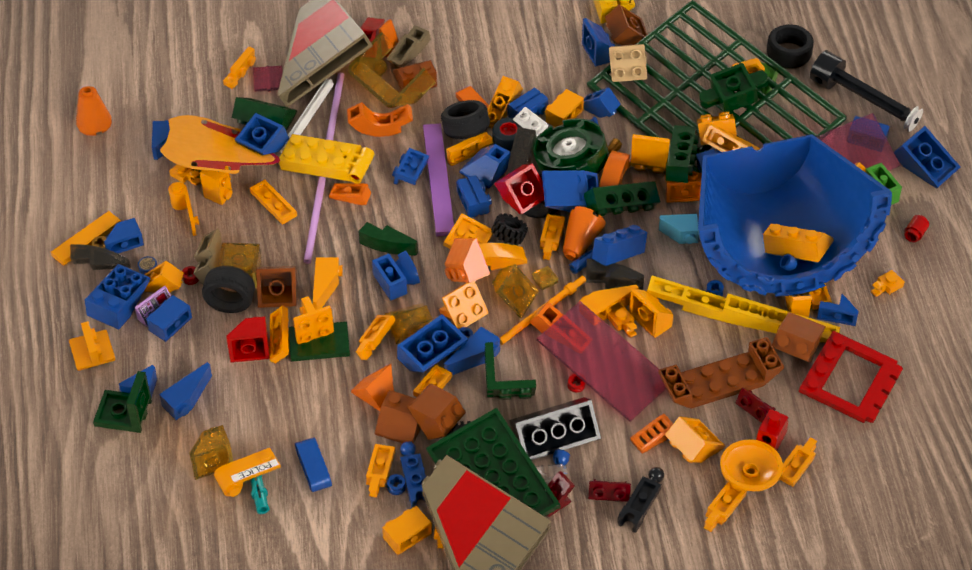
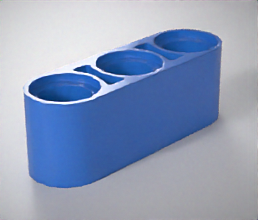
M315 437L295 443L296 452L311 492L331 487V478Z

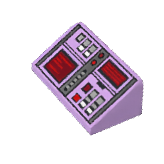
M166 286L160 288L135 307L137 320L146 327L148 326L146 318H148L149 314L158 309L165 300L171 297Z

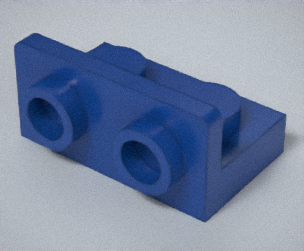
M409 148L406 154H402L399 167L396 166L392 174L395 177L394 184L397 185L402 180L415 185L429 160V155Z

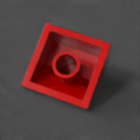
M533 163L521 165L494 183L502 199L520 215L544 200L543 181Z
M265 316L245 318L226 335L231 363L270 359Z

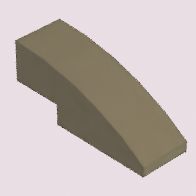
M414 25L408 35L404 34L387 57V61L400 67L411 62L431 40L429 31Z
M219 229L203 236L194 255L198 264L193 274L202 284H204L207 273L221 265L222 242Z

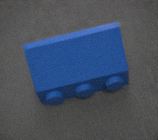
M442 314L398 344L397 359L409 371L423 373L466 343L468 338Z

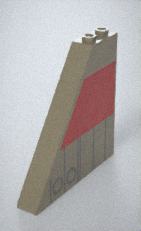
M311 0L299 9L277 93L286 107L292 105L373 46L363 30L337 0Z
M448 455L435 464L434 472L430 476L427 475L422 482L423 497L452 570H521L551 529V520Z

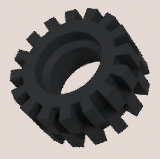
M504 213L496 217L491 232L495 237H499L498 240H504L506 244L509 242L510 245H518L523 242L528 227H526V223H523V220H518V217L514 218L513 215L509 214L508 216Z

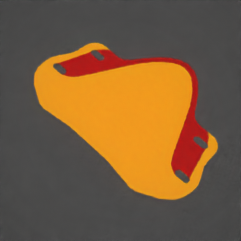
M182 115L168 120L169 134L166 143L160 149V152L168 160L177 165L196 170H213L230 174L239 173L240 166L272 165L280 162L279 157L274 153L262 155L235 142L234 139L242 131L241 129L193 115ZM206 120L207 124H203L201 121ZM232 130H236L238 133L233 134ZM196 162L197 166H192L191 163ZM225 166L231 167V170H226Z

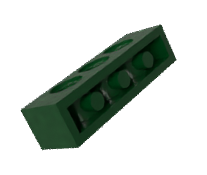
M674 125L666 163V181L688 183L689 176L693 175V165H695V155L697 154V145L699 143V134H696V127Z
M655 181L595 187L584 193L587 208L594 211L593 214H597V217L599 214L601 216H605L608 213L617 215L624 211L634 213L639 211V209L650 211L655 209L654 206L661 202Z

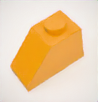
M164 261L144 274L150 277L144 292L155 293L163 286L167 287L169 293L178 290L182 285L184 272L168 261Z

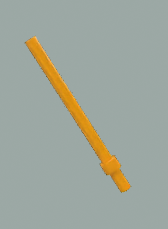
M582 275L574 282H569L562 291L547 302L555 306L568 295L574 294L577 288L587 281L586 278ZM541 307L500 337V344H505L530 325V320Z

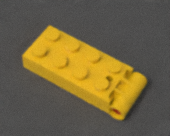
M292 134L279 157V165L281 170L359 184L369 168L375 153L372 149L362 148L361 145Z

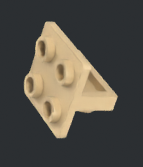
M644 44L609 47L612 82L647 79V55L645 54Z

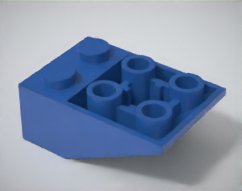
M584 170L542 171L545 207L568 212H571L572 209L574 210L576 206L587 208L584 193L592 188L599 187L598 174Z
M118 264L85 299L87 316L119 330L131 317L150 281V277Z

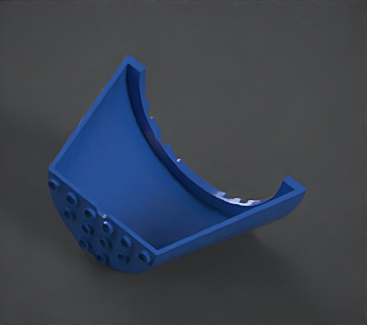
M813 134L766 143L759 150H754L751 146L703 156L698 221L699 238L712 266L717 269L723 278L741 286L742 289L749 292L757 291L761 295H766L767 293H774L775 296L803 294L824 287V283L832 279L834 281L840 279L845 272H850L857 266L855 263L867 251L870 252L879 240L878 235L884 231L886 226V216L890 214L892 192ZM770 224H779L824 232L833 237L834 241L819 262L795 258L797 260L796 268L788 271L780 267V260L783 256L765 253L763 233Z

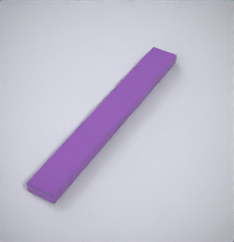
M441 123L423 125L426 154L429 155L427 165L436 237L448 236L454 226Z

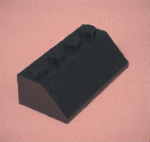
M586 397L509 420L512 432L531 460L553 454L555 450H566L601 439L592 400Z

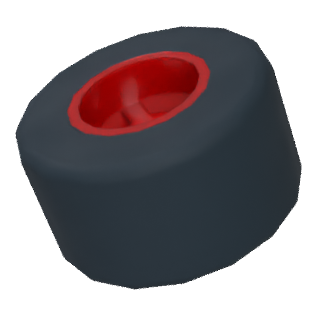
M503 118L493 126V144L510 152L519 150L525 141V129L517 124L513 118Z

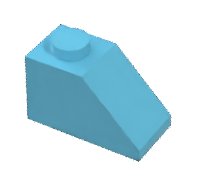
M697 214L660 215L659 231L679 244L698 243Z

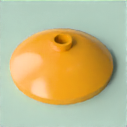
M748 439L737 441L725 449L721 456L720 468L724 478L731 485L745 491H762L778 482L782 475L783 462L779 453L769 444Z

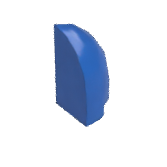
M405 250L398 255L399 259L395 263L407 279V284H418L420 279L417 269Z

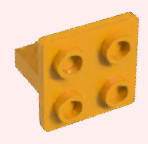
M475 281L465 283L443 296L444 306L439 309L441 315L443 314L445 317L451 318L453 325L457 329L467 327L488 314Z
M309 296L301 298L302 307L299 308L301 315L293 318L297 344L307 343L313 339L333 333L334 326L331 307L326 306L315 310Z
M88 321L81 323L83 336L69 339L78 371L116 360L106 329L95 332V328L90 329Z

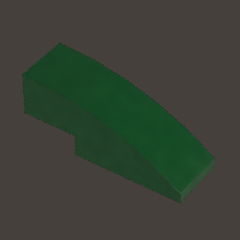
M367 222L358 231L359 244L368 248L399 255L405 250L409 256H416L418 254V242L415 239L388 225L382 230Z

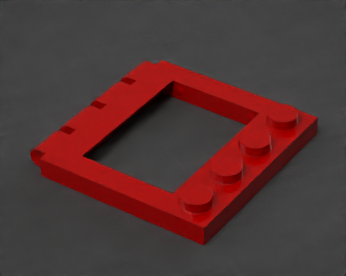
M832 331L801 384L799 392L862 423H865V421L873 423L880 412L879 410L884 405L888 397L887 395L890 394L894 387L895 380L899 378L903 367L897 364V360L836 331ZM844 350L881 367L859 407L822 389Z

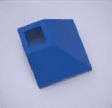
M496 144L482 148L459 172L466 177L478 176L479 181H483L485 187L490 188L510 168V151Z

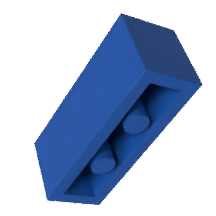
M630 225L627 228L603 234V236L594 239L592 259L607 266L645 253L648 232L637 225Z

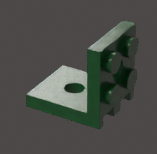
M485 342L487 398L499 397V400H510L511 397L519 396V399H530L531 396H535L536 380L495 382L493 342Z
M137 372L130 393L104 390L93 420L95 427L137 433L142 432L141 424L143 420H146L148 414L147 406L152 403L146 372ZM118 408L124 409L121 413H114Z

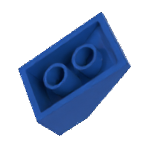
M926 126L917 131L892 153L904 168L936 189L961 168Z

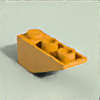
M505 76L502 77L487 109L490 119L489 127L493 128L497 121L508 116L507 105L519 98L523 90L519 81Z

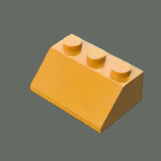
M770 224L763 233L765 253L780 256L790 254L797 259L819 262L834 241L833 237L824 232L779 224Z

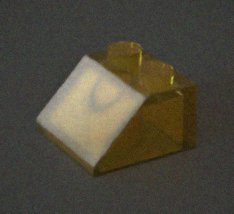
M223 425L203 431L190 451L189 455L195 480L212 475L219 467L233 462L231 445Z

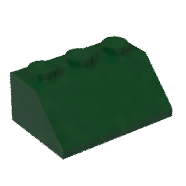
M236 97L231 118L237 119V123L246 125L253 115L257 113L283 125L285 130H288L297 110L252 98Z

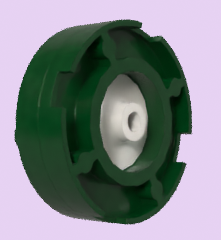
M587 119L563 120V125L552 128V126H549L538 135L533 145V153L539 171L584 170L599 174L609 157L605 134L597 123Z

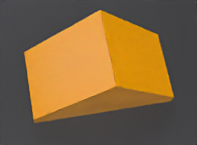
M803 293L785 296L789 312L809 317L812 295Z

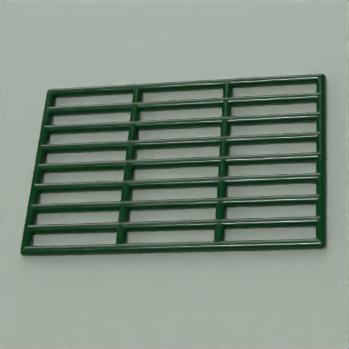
M694 0L688 2L635 44H644L647 53L684 81L676 87L646 63L647 73L671 91L667 96L663 97L643 80H633L632 82L658 102L652 108L621 83L612 82V76L609 75L611 73V65H608L587 82V87L596 92L602 90L596 84L604 79L645 113L637 118L622 105L616 109L647 136L661 138L644 124L649 118L654 119L668 132L673 134L674 126L657 113L663 107L687 126L696 127V133L699 134L698 124L671 104L670 101L678 97L698 114H710L683 91L689 86L699 94L706 89L696 81L702 76L710 81L709 75L712 73L709 70L715 65L721 70L729 68L728 65L722 62L728 55L739 64L747 61L734 51L742 45L785 79L777 84L768 77V86L772 88L771 91L765 95L760 90H757V96L760 100L753 105L745 106L746 111L740 116L734 111L729 112L735 118L736 128L740 125L761 143H771L770 139L745 121L751 115H754L784 140L794 138L759 111L765 104L805 135L813 134L819 140H823L847 119L845 114ZM692 8L735 41L729 46L686 13ZM681 18L719 47L722 52L717 56L713 55L673 23ZM668 28L706 57L709 62L701 66L660 33ZM654 38L657 39L697 72L689 77L648 43ZM792 83L837 119L832 123H828L784 88ZM780 94L824 129L818 134L814 133L775 103L772 98ZM716 105V107L722 111L720 105ZM708 144L703 145L701 148L697 146V154L710 150L712 146ZM693 165V171L700 173L698 167Z

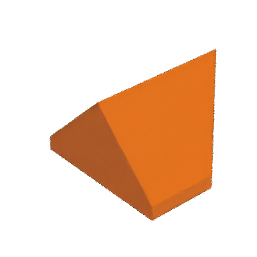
M391 364L365 377L351 390V393L380 411L389 390L394 391Z

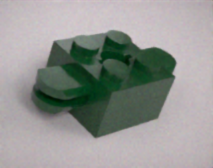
M740 63L710 74L711 88L700 92V105L708 109L719 104L723 112H731L758 102L757 90L768 86L767 73L759 70L749 74L745 65Z

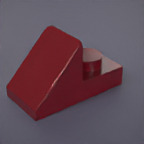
M557 472L548 484L561 507L548 514L547 517L552 516L572 502L568 495L575 485L563 472Z

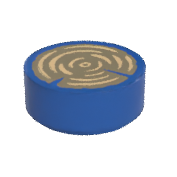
M150 256L143 257L138 262L139 271L143 275L157 266L156 259Z

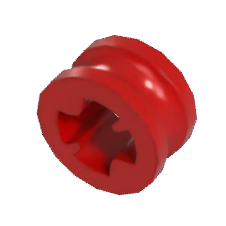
M188 266L182 270L184 272L182 279L185 284L194 285L199 281L193 274L196 267Z
M579 373L570 375L567 384L568 389L575 393L583 391L586 379ZM573 381L580 382V385L576 386V383L573 384Z

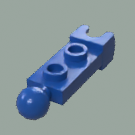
M406 441L400 447V452L403 457H400V463L411 508H413L418 500L425 501L421 485L426 474L420 453L415 454L416 446L414 443Z

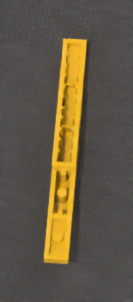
M651 276L647 292L653 297L683 305V311L771 333H777L778 328L789 312L729 293L725 298L656 276ZM799 315L826 326L820 342L826 343L832 331L838 333L840 331L838 326Z

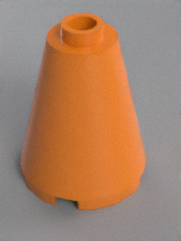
M86 86L81 88L78 93L76 125L79 131L91 136L97 135V132H106L112 124L111 114L94 87Z
M576 206L570 212L562 250L565 254L564 256L569 260H577L581 257L606 225L604 218L600 214L598 217L594 215L592 209Z

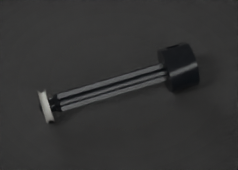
M828 50L823 51L815 60L810 70V79L827 89L833 88L836 83L840 84L901 121H905L904 129L908 128V132H911L920 121L923 109L919 110V106H916L911 111L910 107L902 105L844 71L846 60Z

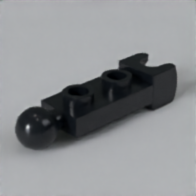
M660 467L650 469L648 473L649 479L644 476L641 478L618 516L617 522L619 526H623L625 522L630 521L634 525L632 532L636 533L644 517L661 490L662 484L659 482L664 479L665 474Z

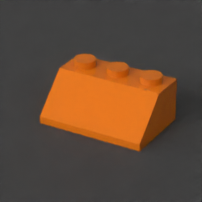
M458 237L454 239L445 261V274L447 278L454 282L471 283L490 275L477 238Z

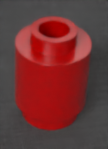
M922 215L912 217L904 233L908 241L915 243L922 239L930 225L927 218Z

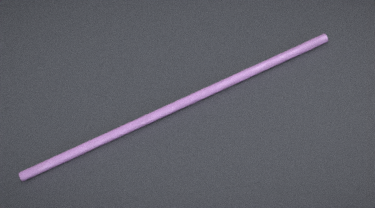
M339 72L337 75L326 140L333 141L345 76L342 72ZM319 176L304 256V263L310 264L312 260L326 177Z

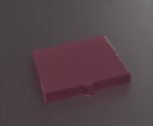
M267 65L266 67L253 68L255 92L279 90L283 74L282 65Z

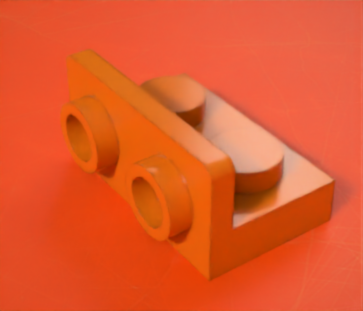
M693 171V175L689 176L688 183L666 181V202L700 201L702 174Z

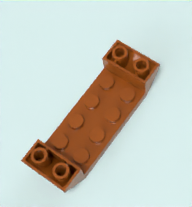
M768 337L749 342L748 352L683 372H680L676 364L659 369L658 373L673 402L692 409L737 395L742 387L747 390L763 387L784 369V365Z

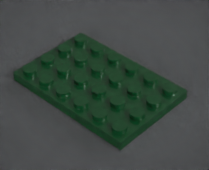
M497 407L426 447L434 464L440 459L443 460L448 455L544 517L561 507Z

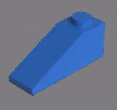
M480 327L444 363V369L455 375L484 364L485 342H493L494 357H496L500 352V338L485 328Z
M208 362L159 394L162 407L175 420L187 415L195 406L212 377L210 364Z

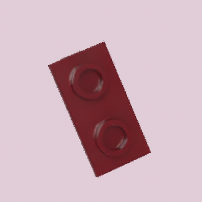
M743 387L735 404L761 423L769 410H776V408L771 407L766 402H762L751 390Z
M594 479V481H589L588 499L628 502L630 499L631 483H627V481H596Z

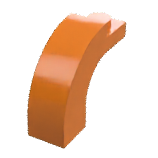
M363 102L347 109L348 123L357 131L369 136L384 137L401 133V126L413 121L412 108L409 104L389 113L373 112Z
M617 151L610 153L603 169L599 187L621 185L625 171L631 167L630 154Z

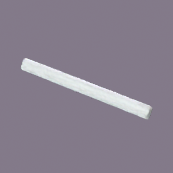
M326 79L289 132V139L292 134H302L334 86L333 80ZM286 144L282 147V149L280 150V153H282V151L284 150Z

